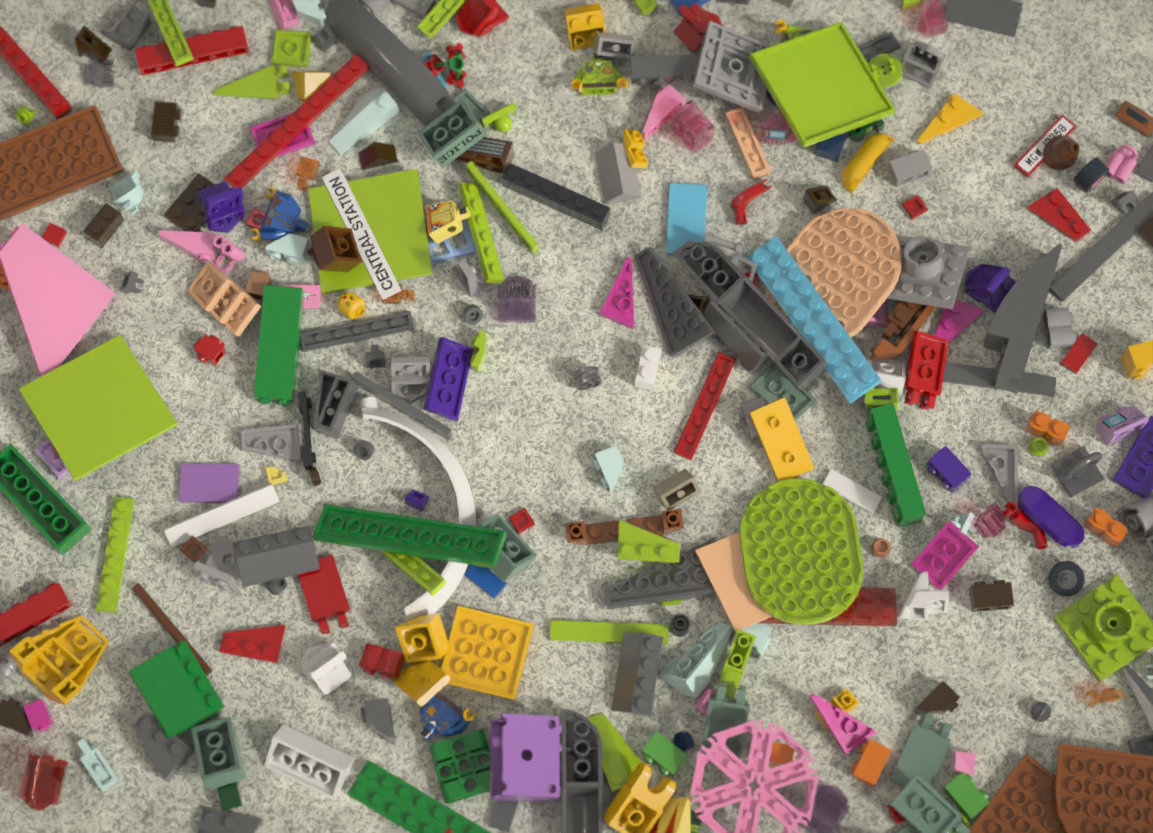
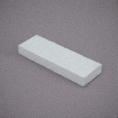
M832 469L823 485L830 486L836 490L843 499L872 515L882 499L880 495Z

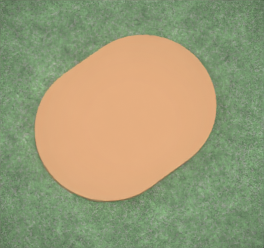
M838 208L817 216L800 231L787 248V251L851 338L863 329L890 295L899 279L902 268L901 247L892 228L876 214L859 208ZM766 288L765 296L791 322L769 289Z

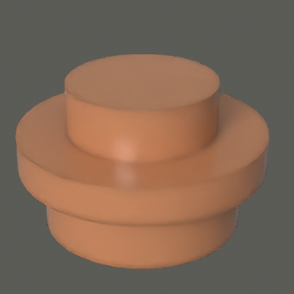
M879 538L872 543L871 551L876 557L884 558L889 555L891 545L886 539Z

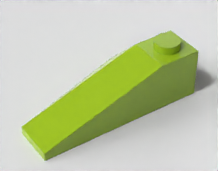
M601 713L587 719L595 725L602 741V768L610 792L615 794L621 790L634 769L642 761L607 717Z

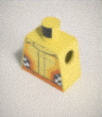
M454 201L425 206L428 234L436 244L462 232V220L471 217L467 206L459 209Z

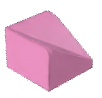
M956 751L954 753L953 773L961 774L964 772L965 775L973 776L976 754Z

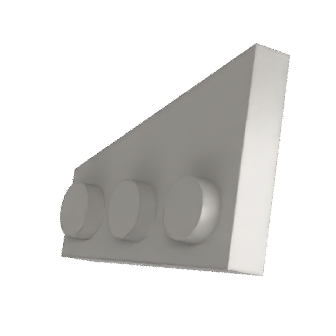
M463 260L451 269L470 297H473L477 294L478 287L477 277L475 276L476 271L471 264L468 265Z
M298 424L240 431L243 451L302 462Z

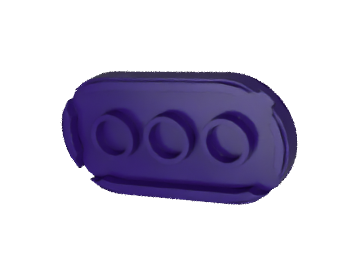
M1027 486L1019 493L1018 500L1020 499L1021 502L1019 505L1023 512L1054 541L1064 547H1067V545L1072 546L1071 548H1076L1083 542L1085 533L1081 524L1047 492L1035 486Z

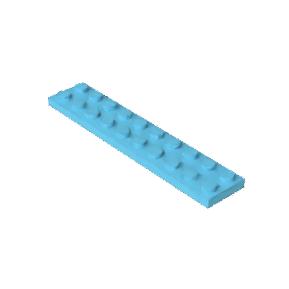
M777 236L746 257L757 264L756 273L796 329L827 361L828 365L825 369L850 404L882 382Z

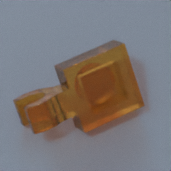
M301 157L296 171V175L300 176L297 186H299L298 190L305 192L308 180H315L320 161Z
M398 284L401 291L384 300L381 297V302L401 305V299L415 301L416 294H414V290H403L402 284Z
M1115 688L1105 689L1102 694H1098L1093 690L1085 694V696L1091 695L1095 699L1094 702L1088 703L1089 707L1100 703L1119 701L1124 697L1122 689L1116 690Z

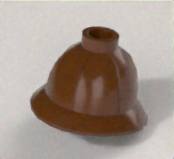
M1059 135L1053 137L1046 143L1043 150L1045 163L1054 170L1069 169L1078 158L1080 153L1079 144L1068 136Z

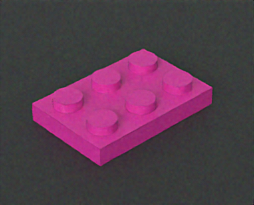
M293 113L250 127L256 145H260ZM309 126L275 158L314 145L315 141Z
M948 521L911 565L920 573L928 571V580L936 588L943 589L976 552L979 546L955 524Z

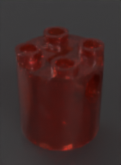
M28 754L18 798L24 800L29 809L45 811V808L49 805L58 806L68 761L60 759L55 761L54 757L42 755V758H40L38 755Z

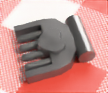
M105 60L102 64L98 61L93 66L85 64V85H92L93 82L96 87L100 88L114 87V79H105L114 77L113 74H107L113 73L114 70H104L114 68V61Z

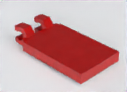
M921 331L913 332L905 381L907 393L905 394L904 404H918L920 395H924L921 398L920 408L925 410L934 409L936 396L941 395L949 340Z
M333 554L318 559L320 570L298 575L311 619L315 623L319 622L323 635L330 633L327 623L328 618L337 616L341 628L349 626L345 613L349 612L350 607Z

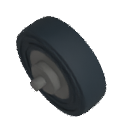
M1061 561L1055 564L1049 572V584L1053 591L1061 596L1077 594L1085 582L1083 570L1072 561Z

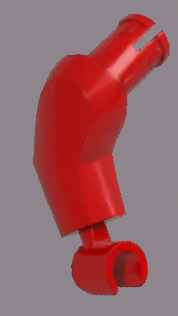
M767 179L762 180L760 184L756 183L744 189L731 201L730 207L734 210L736 225L748 224L745 208L752 200L771 188V186L766 188L763 185Z
M1007 503L1005 505L1007 509L1003 511V514L1007 517L1010 516L1009 520L1019 529L1033 534L1037 550L1047 548L1045 531L1023 511L1017 509L1015 503Z

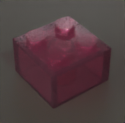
M692 100L674 111L672 130L678 137L681 136L685 140L684 144L688 150L692 149L697 153L713 141V124Z

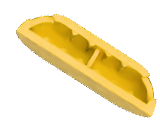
M885 133L871 135L844 167L841 173V182L849 193H853L893 142L894 138Z

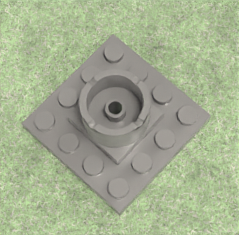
M710 21L706 27L692 86L760 113L763 109L767 87L749 59V55L771 46Z
M896 235L902 252V268L899 279L887 299L953 309L969 255V247L938 242L930 237L911 238Z

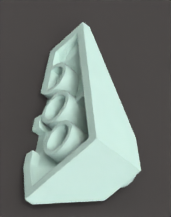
M378 86L374 87L360 98L329 140L330 144L339 155L343 154L399 113L398 105L385 90Z
M719 622L700 637L701 643L693 647L689 645L685 649L687 654L678 660L677 657H674L659 674L660 678L682 695L697 698L708 685L733 631V626Z

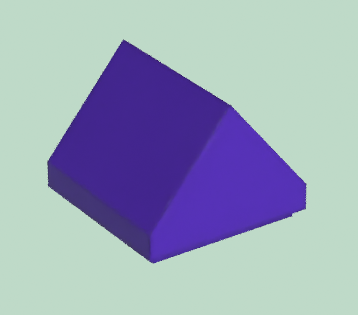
M412 489L405 497V504L422 512L429 496Z

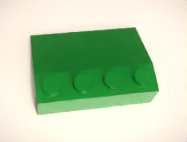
M186 641L165 649L128 672L167 739L217 717L225 707Z

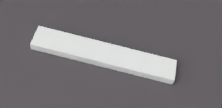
M272 483L166 527L164 532L172 548L188 541L192 536L196 538L280 501Z

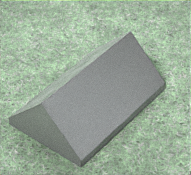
M612 142L595 152L605 204L642 198L636 168L630 166L624 144Z

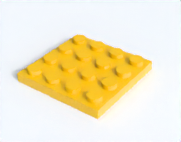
M458 606L448 641L450 649L445 654L441 670L451 679L446 685L515 701L534 624Z

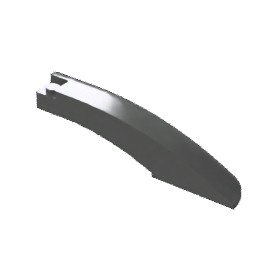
M329 0L327 18L333 33L353 55L356 54L369 65V70L407 106L425 127L456 104L449 95V91L429 69L357 0Z
M692 242L681 246L673 252V255L712 298L751 336L799 389L804 390L816 377L820 378L828 365L827 361L719 248L706 242Z
M562 709L561 833H603L601 737L595 725L586 719L584 715L573 710Z

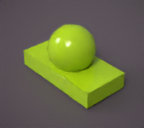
M511 103L482 118V127L486 128L494 124L497 131L502 133L508 132L512 127L509 115L517 110L515 103Z

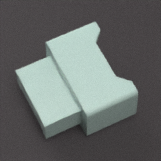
M758 622L742 629V631L756 636L751 653L757 661H760L771 640L768 636L772 627L763 622ZM734 635V637L732 638V641H731V643H730L731 646H732L733 640H734V638H735V635Z

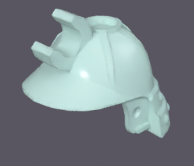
M138 171L107 188L114 196L113 202L118 203L125 210L130 209L132 215L138 212L137 205L143 199Z

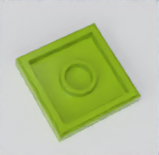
M276 30L271 64L308 68L312 33Z

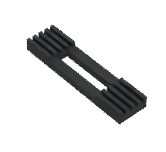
M306 391L298 392L299 411L303 415L305 447H302L303 463L305 469L308 470L313 467V463L316 464L315 451L312 453L308 409H312L311 397L308 398Z

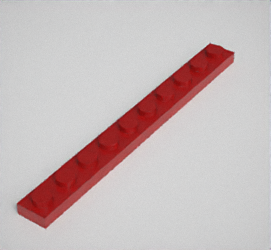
M355 54L225 176L224 180L233 189L237 187L244 188L367 72L369 65Z

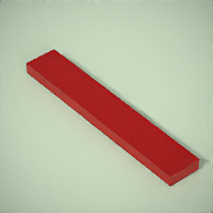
M718 352L674 450V454L690 461L692 460L735 364V358Z

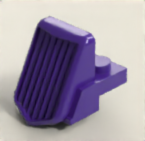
M221 182L199 190L198 197L210 231L229 233L240 220L244 219L245 207L242 204L243 191L241 187L233 189L229 187L228 183Z
M983 263L967 272L964 283L967 289L964 292L978 303H983L995 314L1016 281L1008 275L1011 270L1007 267Z

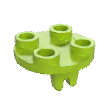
M888 53L879 54L869 61L868 65L882 88H889L901 81L903 68L896 56Z

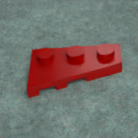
M1055 188L1027 207V210L1033 212L1040 219L1048 222L1075 242L1091 232L1089 226L1058 188Z
M286 625L223 633L219 652L277 664Z

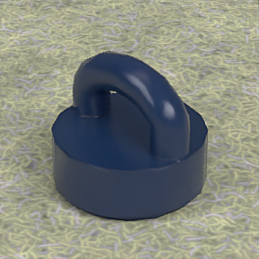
M687 731L675 734L673 739L674 745L681 751H688L694 747V740Z

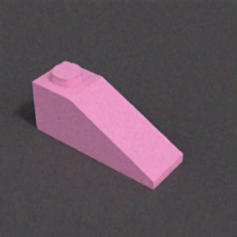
M670 84L665 88H660L656 93L643 130L642 138L644 140L648 139L684 106L685 98Z
M159 230L158 234L162 241L199 259V261L210 262V260L216 259L217 247L213 245L215 233Z

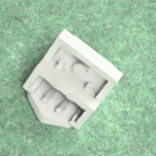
M928 571L920 573L899 617L909 620H928L929 613H948L949 591L942 589L929 591Z
M331 641L308 647L300 662L297 663L304 674L312 679L324 694H329L351 677L350 671L343 662L347 656Z

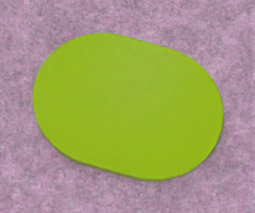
M803 478L775 482L752 498L741 519L740 543L746 583L756 603L774 618L795 625L823 623L844 612L859 593L864 569L857 522L850 505L830 486Z

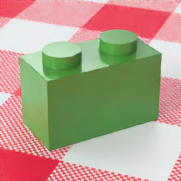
M657 731L641 752L644 754L642 758L651 765L653 762L660 767L658 770L666 777L669 775L674 777L688 759L687 754Z
M962 772L942 790L958 809L964 813L966 818L970 820L989 804V798L983 790L977 789L974 785V779L969 774L965 775Z

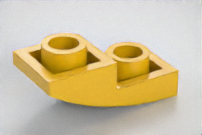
M624 129L623 142L630 166L646 168L649 162L642 151L646 144L639 130Z
M846 688L829 703L849 713L860 702ZM817 711L814 715L826 728V730H828V727L826 726L825 722L823 721L822 717Z

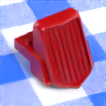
M466 0L456 11L459 30L471 36L476 35L477 38L490 33L495 26L504 23L509 18V15L496 0Z
M696 3L691 8L683 4L679 8V11L683 14L681 16L683 20L675 28L674 34L691 51H697L702 47L707 24L712 21L722 25V22L718 15L704 10Z

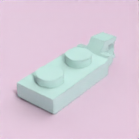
M84 738L77 742L83 751L79 754L80 760L102 792L119 781V778L95 744L89 746Z

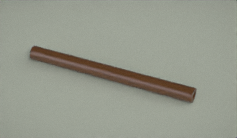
M136 584L132 588L134 593L177 644L186 641L204 673L208 676L213 670L141 584Z

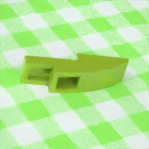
M739 629L736 632L719 679L721 682H727L725 697L734 698L756 639L755 635ZM718 684L714 695H717Z

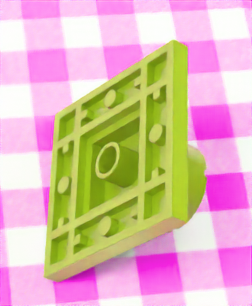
M1118 574L1053 617L1099 682L1153 647V622Z

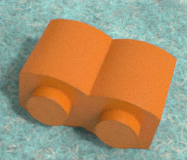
M1034 411L1026 427V431L1031 435L1043 437L1047 442L1054 445H1061L1070 429L1069 425L1065 422L1052 419L1049 415L1039 411Z
M1095 508L1084 523L1090 532L1100 535L1104 542L1114 547H1117L1128 532L1124 524L1117 520H1112L1107 512L1099 508Z

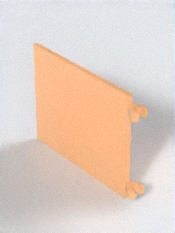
M740 532L695 550L735 632L738 629L742 630L772 617L756 603L748 589L740 543Z

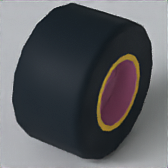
M1095 157L1078 172L1073 181L1087 193L1108 174L1109 168L1099 158Z

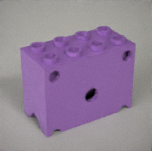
M503 713L500 715V718L490 720V800L549 802L560 797L562 792V784L560 782L562 764L559 761V754L562 751V744L559 742V734L561 733L562 725L559 722V716Z

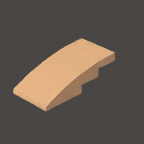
M209 261L187 289V292L206 311L210 312L219 322L225 324L237 336L241 335L261 307L238 284Z

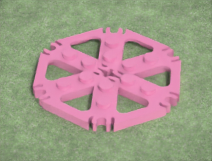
M756 720L713 734L718 742L709 737L708 740L712 743V747L706 748L704 745L701 746V749L707 752L706 755L700 750L698 751L690 796L699 795V797H694L691 802L699 801L701 804L700 808L694 811L696 813L704 811L703 814L697 815V817L715 833H757L762 806L784 825V830L781 833H793L791 829H794L796 833H801L797 824L801 822L805 826L808 825L807 820L802 818L803 816L811 821L819 774L810 776V773L813 774L818 771V768L810 769L808 767L809 762L814 761V758L804 759L812 754L777 723L774 732L772 731L773 722L769 723L768 729H764L762 727L763 720L758 721V728L755 726ZM744 732L752 734L753 738L748 765L726 746V740L729 737ZM775 739H782L796 751V760L768 769L772 745ZM713 762L733 782L710 790L704 789L702 787L705 764ZM757 775L756 780L760 788H756L752 796L753 791L752 787L749 786V782L752 783ZM801 780L806 781L808 791L805 806L801 809L796 808L775 789ZM741 801L736 830L729 832L713 818L712 813L715 809Z

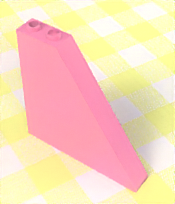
M22 224L20 227L16 226L9 234L12 237L8 242L4 241L0 245V263L36 368L41 377L62 364L116 293Z

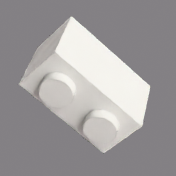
M643 345L635 387L654 391L661 359V348Z

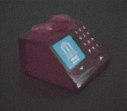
M780 110L758 128L757 140L762 144L786 145L797 140Z

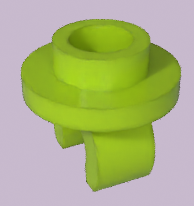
M24 105L16 110V117L20 123L28 125L35 118L36 110L34 109L29 112L28 105Z

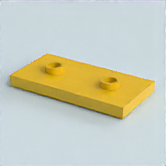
M785 397L749 412L777 481L792 479L814 469Z
M427 660L411 662L400 672L398 679L394 678L391 681L419 706H423L451 679L445 672Z

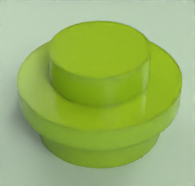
M1034 438L1029 444L1031 454L1036 457L1044 456L1048 452V443L1043 438Z

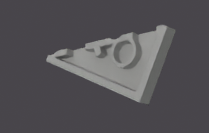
M980 444V450L1007 503H1015L1018 509V445Z

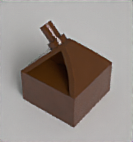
M323 226L309 236L312 248L308 250L307 254L312 256L319 270L349 272L362 262L351 228Z

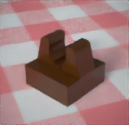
M194 536L180 549L193 563H196L208 550Z

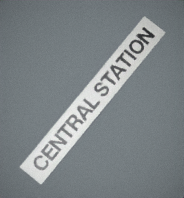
M339 168L323 176L324 183L346 227L352 229L359 253L382 299L384 300L400 292L401 289L341 169Z

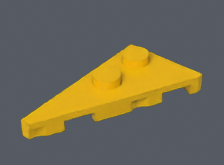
M954 93L916 143H926L934 137L952 131L958 126L965 125L975 118H980L983 112Z

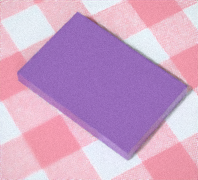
M181 464L179 502L226 503L237 498L239 464Z

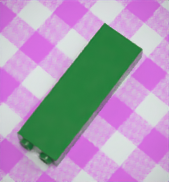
M264 285L253 395L260 404H270V401H274L278 405L287 406L289 403H294L304 304L303 288Z

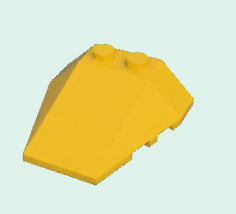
M81 615L59 624L56 628L46 629L41 634L24 638L9 653L22 675L50 701L66 705L80 693L106 649L109 640ZM79 620H80L83 624H85V625H86L97 637H99L105 644H103L98 638H96L84 625H82V624L79 622Z

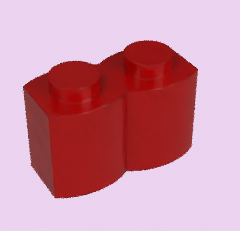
M366 643L358 666L363 669L364 673L374 676L375 673L381 674L380 677L387 680H392V678L398 679L405 657L401 652Z

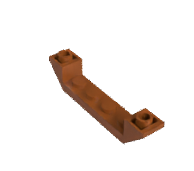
M924 305L926 306L923 311L919 310L913 317L916 321L913 325L909 323L905 328L903 339L899 337L893 345L885 339L880 344L876 342L870 350L872 355L869 357V360L897 359L912 340L913 332L921 328L935 309V306Z
M681 509L662 511V514L657 516L625 519L628 522L661 535H667L684 528ZM619 520L586 525L584 521L565 523L567 543L590 545L618 541Z

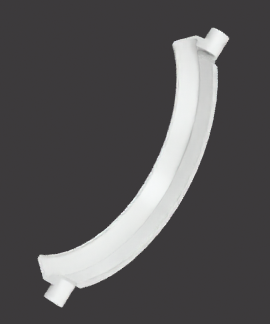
M376 397L361 399L359 403L364 421H382L399 427L419 439L435 454L444 466L453 484L459 510V524L475 526L476 512L470 485L461 466L448 448L421 425L398 414L378 409ZM448 562L440 575L446 580L447 584L433 597L428 592H425L420 598L405 607L406 621L420 615L436 613L455 592L468 564Z

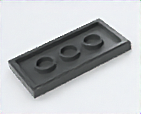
M948 0L943 20L1015 37L1023 3L1013 0Z

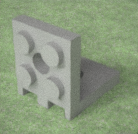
M219 535L206 564L196 561L193 569L197 576L200 577V581L209 585L212 582L223 591L228 592L231 590L236 593L241 579L233 549V542L235 541ZM228 555L234 557V562L231 565L224 564V558Z

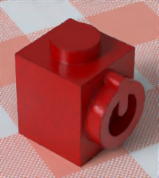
M205 334L203 338H199L195 343L196 358L204 364L208 362L215 367L226 353L224 349L225 344L216 336H207Z

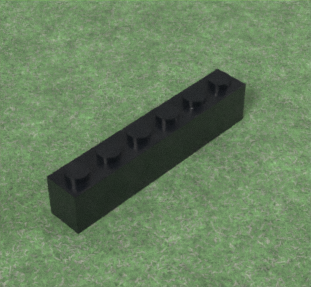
M510 162L501 177L503 187L601 231L610 216V207Z

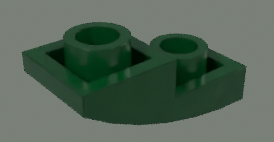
M238 781L217 787L222 811L243 806Z

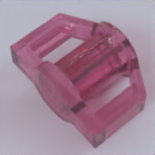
M995 502L977 517L973 525L983 538L996 537L1005 529L1006 516Z

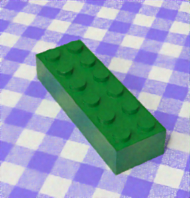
M894 404L872 408L867 416V421H865L867 432H871L873 438L870 439L872 449L876 450L878 455L876 457V464L883 472L881 481L883 486H887L888 489L886 494L888 504H892L894 509L892 512L893 521L898 523L899 527L920 523L926 511Z
M9 444L0 452V490L47 540L64 555L92 530L91 527L12 444Z

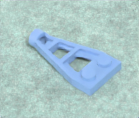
M467 218L462 220L463 230L460 232L467 242L466 246L454 249L450 246L448 242L450 238L440 242L445 244L448 250L447 253L435 256L432 248L438 244L432 240L429 242L431 263L477 253Z

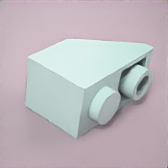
M292 0L298 18L320 27L325 26L324 19H326L323 8L319 9L318 7L320 0Z
M290 233L270 243L265 249L267 255L273 260H280L281 258L287 260L292 265H298V263L304 264L310 243L308 238Z
M616 445L595 453V460L593 461L596 471H600L603 476L600 480L604 489L608 488L609 492L614 491L624 467L623 459Z

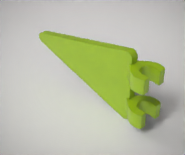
M271 65L213 91V94L226 97L279 99L280 94H292L289 82L278 83V78L289 77V70L286 65L277 68L275 65Z

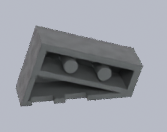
M319 369L314 426L320 434L338 439L359 387L353 379Z
M146 711L133 726L134 731L159 772L169 783L195 751L177 736L167 739L157 720Z

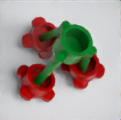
M461 43L446 46L445 50L448 52V61L443 62L441 58H438L437 54H433L431 59L425 62L424 65L434 76H437L438 72H441L444 66H447L449 69V77L446 79L447 84L457 85L458 88L463 87V79L466 77V72L461 70L464 67L463 60L465 59Z

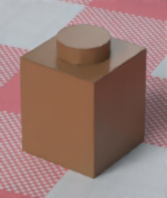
M262 270L257 272L251 271L245 292L253 299L263 301L264 285L271 286L272 283L270 275Z

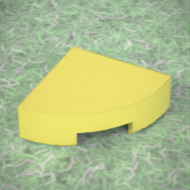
M272 466L264 467L269 484L276 485L288 481L286 474L280 469Z

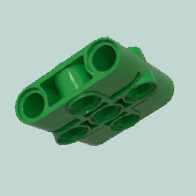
M484 729L465 733L428 746L445 804H451L490 791V748ZM462 743L464 745L463 751H454V745ZM487 756L489 758L488 764L480 765L478 763L479 758ZM462 762L470 764V768L467 771L459 769ZM443 768H449L451 770V773L448 777H442L440 775V771ZM468 781L476 783L473 790L465 789V784Z

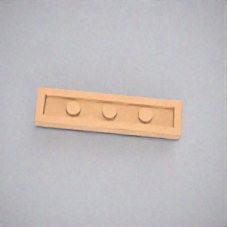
M740 107L726 112V119L752 178L756 179L771 172L744 108Z

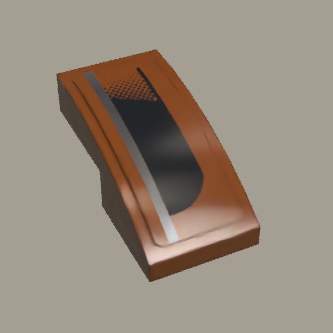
M1127 101L1122 103L1114 115L1128 127L1132 126L1145 137H1148L1153 130V117Z

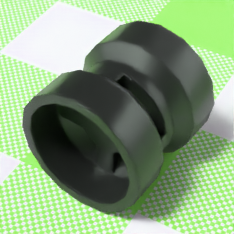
M684 614L673 616L670 623L671 632L678 637L688 633L690 627L689 618Z

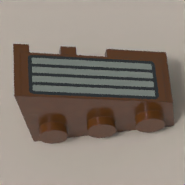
M483 137L454 160L467 164L472 161L477 167L503 174L509 162L512 163L514 157L513 142Z

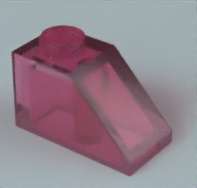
M931 0L923 12L920 22H918L919 30L924 33L925 38L947 32L948 23L941 0Z

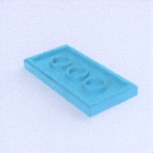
M670 183L666 255H673L675 250L685 245L689 240L704 242L707 185Z

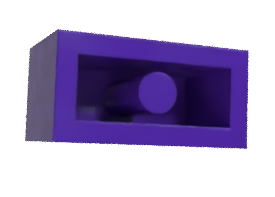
M944 446L932 456L926 464L929 473L932 476H937L941 480V486L952 493L972 475L947 446Z

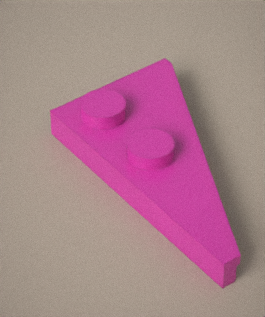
M627 257L600 315L633 330L632 260L630 257Z
M955 299L953 309L945 308L935 336L949 340L950 343L975 319L981 316L984 309Z
M814 693L809 695V698L844 754L847 755L877 733L874 729L861 723V721L853 718L838 707L833 706L825 699Z

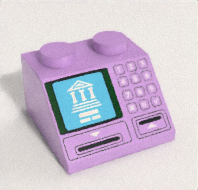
M1134 405L1129 408L1124 406L1118 409L1117 413L1112 416L1107 414L1101 417L1096 427L1106 445L1109 446L1141 431L1149 421L1148 417Z

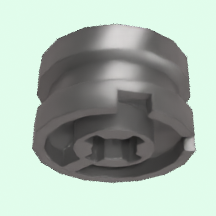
M597 366L584 367L573 373L577 390L594 388L602 383L601 377L598 376L599 369Z

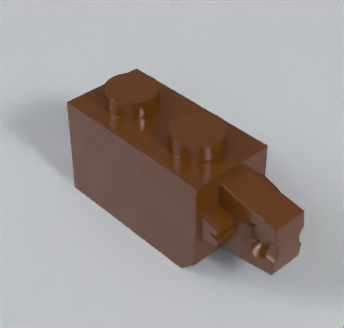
M900 301L887 317L884 323L886 329L881 338L888 341L893 334L899 337L921 309L922 304Z

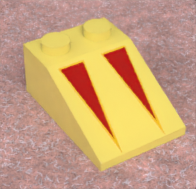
M690 797L670 798L663 807L662 814L649 831V833H690Z

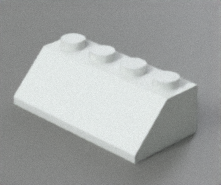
M283 724L273 736L264 767L330 799L336 800L351 770L354 758Z

